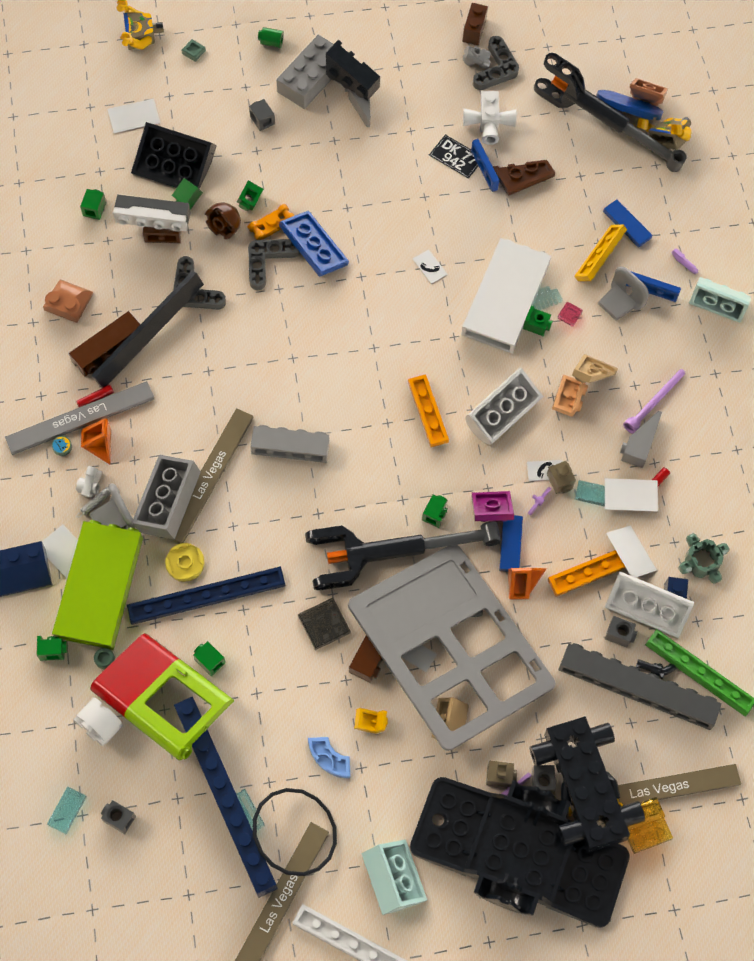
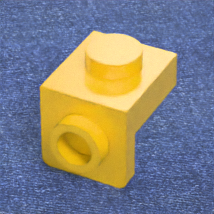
M364 708L356 709L354 729L374 734L385 731L388 724L387 711L376 712Z

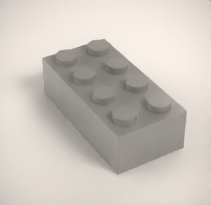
M317 35L276 79L277 92L305 109L331 81L326 75V52L334 44Z
M165 455L158 456L132 521V524L139 532L175 540L201 473L194 461Z

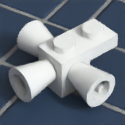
M481 91V112L464 109L463 126L480 123V132H483L482 142L487 145H493L499 141L497 133L499 124L516 127V110L499 112V91Z

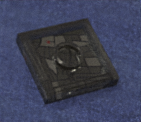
M334 598L328 599L298 614V618L315 650L351 633Z

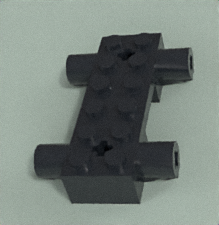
M586 716L546 728L544 734L546 741L529 746L535 766L554 761L557 772L562 774L572 801L575 821L558 826L559 836L563 845L568 846L583 841L586 852L590 853L627 841L630 837L627 827L644 822L645 815L639 801L623 806L618 804L597 748L615 742L611 725L604 723L590 728ZM572 742L576 746L573 748L572 745L569 746L568 743ZM598 821L604 822L605 826L603 828L601 825L598 826Z

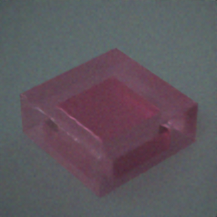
M566 302L557 319L573 327L583 310Z

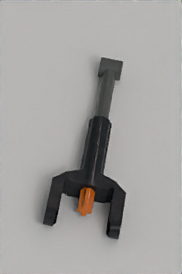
M548 53L546 55L544 66L555 77L552 81L547 78L536 80L534 91L558 108H568L574 104L578 105L621 134L624 131L667 161L666 166L670 171L678 172L687 159L684 151L678 149L672 152L630 124L628 117L585 89L584 78L579 68L556 53ZM553 59L556 61V64L551 65L547 60ZM562 69L570 70L571 74H564ZM538 83H543V84H545V85H546V88H545V89L539 88V87H538ZM552 93H558L560 98H554Z
M492 521L483 523L480 526V530L423 538L422 535H414L367 543L359 540L352 531L343 525L307 531L305 533L306 542L314 545L344 541L345 550L327 552L328 564L347 561L349 571L323 574L313 579V589L327 590L352 586L367 562L424 554L425 549L483 541L485 546L497 545L501 542L498 524Z

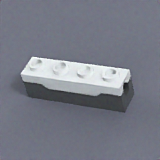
M118 194L113 211L115 223L121 225L130 224L139 227L170 229L177 232L187 231L191 214L189 203Z

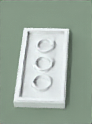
M619 572L605 608L679 638L694 606V602Z

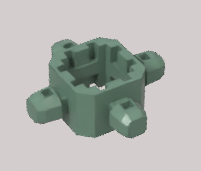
M696 534L688 535L686 541L690 548L686 553L685 561L678 567L681 574H687L692 571L694 576L699 578L709 575L708 578L713 584L720 582L722 575L717 570L722 565L723 556L730 550L728 545L721 543L716 546L715 542L709 539L699 542L700 539ZM700 550H706V552H710V557L715 562L708 567H702L698 565L699 562L693 555Z

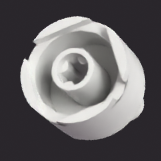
M93 697L73 720L81 728H85L88 731L86 734L93 741H97L103 746L123 725L108 707H101L102 702Z

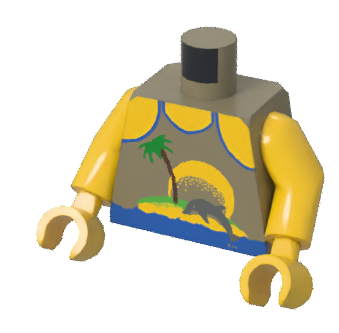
M126 0L117 1V11H125L123 14L126 32H123L120 37L123 40L122 45L128 46L129 50L136 48L143 50L147 46L154 44V33L164 32L163 22L152 23L150 13L136 10L128 5Z
M688 117L683 119L668 118L656 126L649 123L647 119L639 118L637 124L638 128L649 132L651 138L666 148L678 150L686 141H689L692 134L690 128L691 120Z

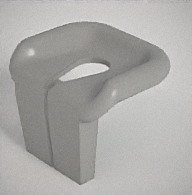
M620 266L615 271L611 289L598 304L613 319L618 320L633 309H642L647 303L649 292L645 284L630 270ZM626 284L632 288L633 292L630 295L626 293Z
M114 483L109 484L108 488L112 495L111 499L106 504L89 513L92 520L99 521L102 525L107 526L115 524L122 529L135 528L132 524L133 518L120 495L119 489Z

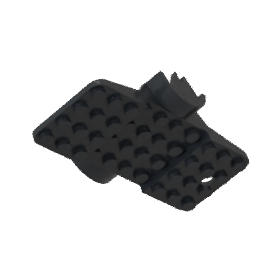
M446 777L437 778L432 783L410 843V851L414 856L461 875H468L478 879L474 893L492 904L513 912L533 916L537 903L548 909L598 928L605 927L610 922L630 858L627 848L620 844L590 853L586 852L583 841L564 846L559 836L558 826L572 822L566 818L571 801L558 800L550 791L540 790L538 786H521L516 780L512 781L508 795L490 793ZM434 815H442L444 823L440 826L433 824L432 817Z

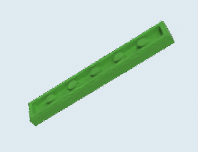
M658 629L655 630L645 646L669 663L674 664L680 671L746 717L754 706V698Z

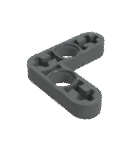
M492 36L489 39L488 45L489 51L498 65L474 75L473 87L477 90L490 88L514 79L518 75L519 65L500 36ZM506 55L508 59L502 60L499 56ZM493 73H498L500 77L494 78L491 75Z
M290 239L255 240L249 244V282L252 289L262 290L266 285L265 259L294 258L300 254L296 247L293 251L291 250V246H294ZM278 246L280 249L277 252H272L270 248ZM255 247H259L258 252H255ZM255 262L262 264L260 268H254L252 265ZM256 274H259L260 281L258 284L255 282Z
M183 256L178 260L174 289L180 284L179 280L181 278H186L194 271V261L192 258ZM185 263L189 264L187 265V272H184L183 266H185ZM199 289L183 307L218 310L226 305V298L221 291ZM201 295L204 297V300L196 302L194 300L195 297ZM220 298L219 302L216 303L215 300Z

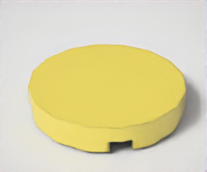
M190 543L177 544L169 550L165 558L166 570L169 575L175 580L182 582L192 581L202 573L205 565L201 550Z

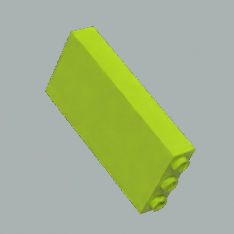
M90 520V522L83 521L52 631L53 636L70 642L114 650L143 541V536L138 529H122L115 524L102 525L101 522Z

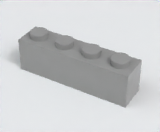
M260 425L253 428L250 447L251 454L327 463L330 440L329 434L324 432L311 433L302 429L294 431L284 427L270 428L266 425Z

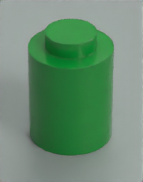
M266 27L259 30L258 40L260 44L278 48L282 47L284 31Z

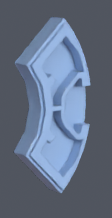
M328 737L308 738L311 755L324 771L336 777L350 778L349 756H343L335 752L330 745Z

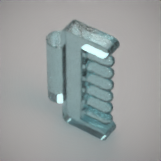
M546 286L538 290L532 306L535 309L541 310V307L545 309L550 307V305H557L558 302L562 303L563 299L558 289L550 290V287Z

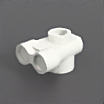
M88 466L86 478H79L76 491L82 493L81 495L93 499L94 494L97 495L100 489L98 481L101 478L102 471Z

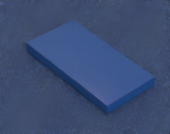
M309 210L280 221L279 227L319 277L349 264V260Z

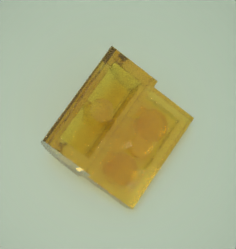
M657 797L640 803L644 811L645 821L627 827L630 833L628 843L633 854L673 839Z

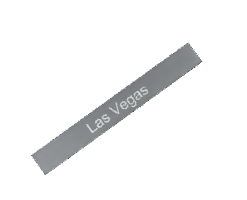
M146 381L5 436L11 454L15 455L59 436L96 423L104 418L154 400V395Z

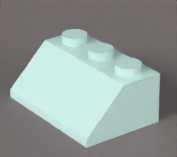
M699 277L689 304L740 323L750 304L751 296L746 295L744 292L730 289L728 286L714 283L709 279Z
M406 840L379 844L361 853L382 915L397 912L427 901Z

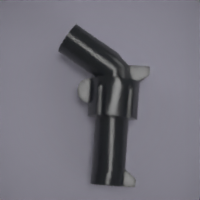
M638 659L636 664L637 668L650 671L663 679L664 675H668L677 669L671 663L663 668L661 663L651 664Z

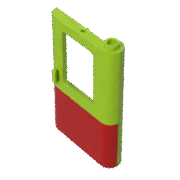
M146 633L140 635L92 682L90 690L179 761L185 760L191 755L192 744L234 702V699ZM170 678H176L211 705V708L186 733H181L146 705V702Z

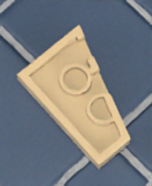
M584 354L575 367L572 376L579 382L591 383L616 375L618 368Z

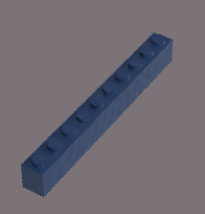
M192 696L174 704L185 732H188L202 717ZM206 730L192 744V748L258 898L277 890V884L266 860L257 849L252 828L208 730Z

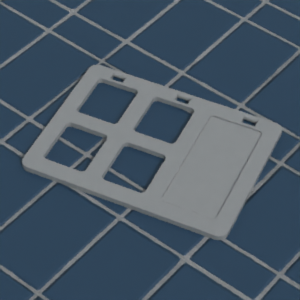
M458 545L443 548L349 600V610L440 746L446 751L455 749L547 694L555 687V680ZM465 563L470 571L465 573L460 565ZM485 610L505 636V639L475 657H469L452 633L451 628ZM499 611L505 620L500 622L494 613ZM433 638H438L457 667L428 684L420 686L401 659V656ZM516 653L532 674L536 683L502 702L481 675V671L506 656ZM533 660L540 668V670L536 672L530 665V662H532ZM463 681H467L487 708V712L455 731H451L432 705L431 700Z

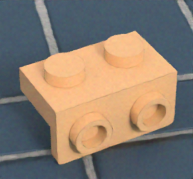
M563 375L552 410L573 417L576 411L580 412L583 404L581 397L582 395L585 396L588 385L577 381L575 378Z

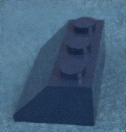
M42 541L0 550V597L52 585L46 548Z

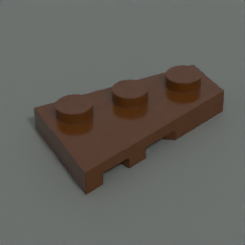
M547 160L526 162L525 165L516 166L515 164H508V167L500 168L499 166H493L499 182L508 196L555 177V171Z

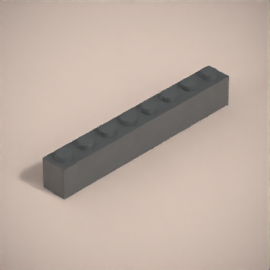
M576 643L568 644L558 669L561 672L708 730L715 726L722 704L717 702V699L714 697H704L699 695L696 690L681 688L676 682H666L659 679L660 677L655 674L643 673L635 666H625L617 659L605 658L597 651H587L583 646Z

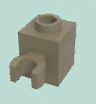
M567 461L548 468L547 476L556 494L560 492L567 493L573 489L576 479Z
M490 760L487 768L486 785L511 787L512 781L517 780V770H514V763Z

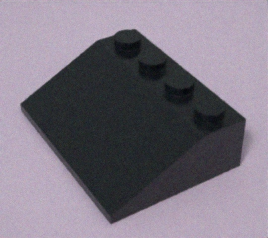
M146 122L131 173L175 188L185 178L200 189L212 163L217 145Z

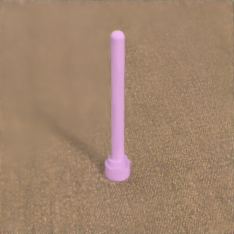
M680 369L635 417L628 418L623 423L624 428L629 433L633 434L640 428V422L677 384L685 375V371Z

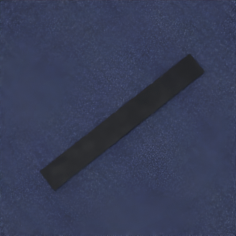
M192 271L91 375L101 388L106 387L204 285L196 272Z

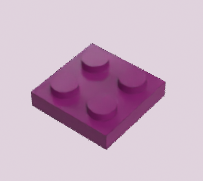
M510 491L472 492L475 521L514 520Z

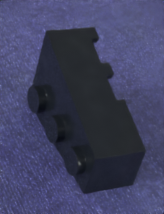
M338 39L326 52V75L331 80L340 83L344 88L353 91L358 97L368 101L380 88V76L365 62L361 64L353 57L355 54L352 51H346L341 46L342 42Z

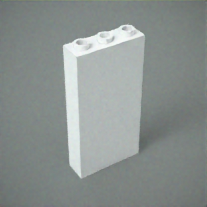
M500 238L462 326L461 335L513 354L531 305L533 306L549 267L551 256L545 252H539L528 246H522L511 240Z

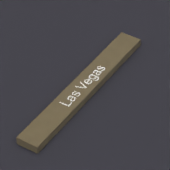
M236 408L201 469L175 540H169L178 544L184 543L250 426L253 415Z
M736 764L618 785L620 793L619 802L623 805L636 801L646 803L739 786L741 781Z
M310 822L285 869L296 872L308 871L324 844L329 831ZM282 873L277 883L278 889L270 895L235 961L261 960L306 876Z

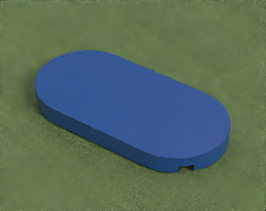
M598 90L596 97L614 109L647 120H653L654 117L656 120H660L663 115V110L657 106L614 91Z

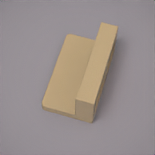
M454 697L438 698L436 710L449 730L455 731L466 724L469 705Z

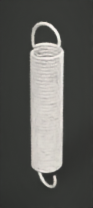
M106 487L80 509L81 512L86 516V514L111 495L109 488Z

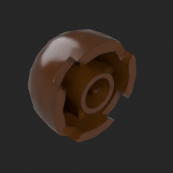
M216 203L205 212L208 219L206 224L216 236L220 234L224 236V239H230L240 228L241 219L238 210L228 203Z

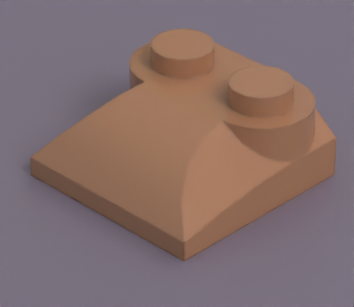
M635 78L630 84L632 98L647 100L649 104L654 106L663 103L668 88Z
M60 279L54 289L45 296L43 309L77 323L91 299L93 291Z

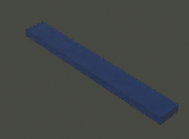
M281 566L127 604L130 623L134 625L285 587L286 585Z

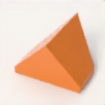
M104 418L81 430V448L86 449L110 464L111 428L108 419Z
M547 568L508 569L509 599H529L530 593Z

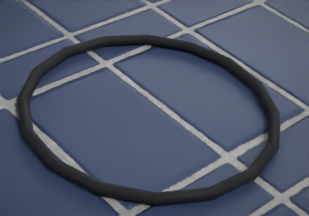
M284 788L270 793L259 803L253 817V838L260 855L271 867L286 875L306 876L320 871L331 860L337 845L336 825L330 810L318 797L302 789ZM285 792L302 793L315 800L327 813L333 829V844L328 857L317 868L305 872L288 871L274 864L263 852L257 838V818L262 806L273 796Z

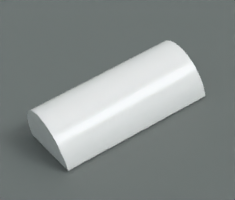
M519 368L466 416V423L476 437L482 442L491 445L542 399L543 395L524 370Z

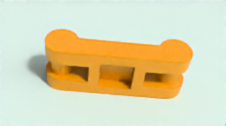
M282 204L272 213L258 221L249 223L247 228L255 234L256 240H263L281 230L279 227L280 221L293 217L294 214L289 212L286 204Z

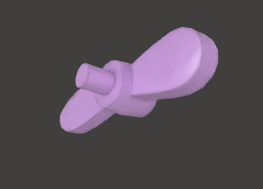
M548 487L541 497L533 495L532 498L535 499V504L529 510V515L533 514L538 505L541 506L545 501L543 498L552 488Z

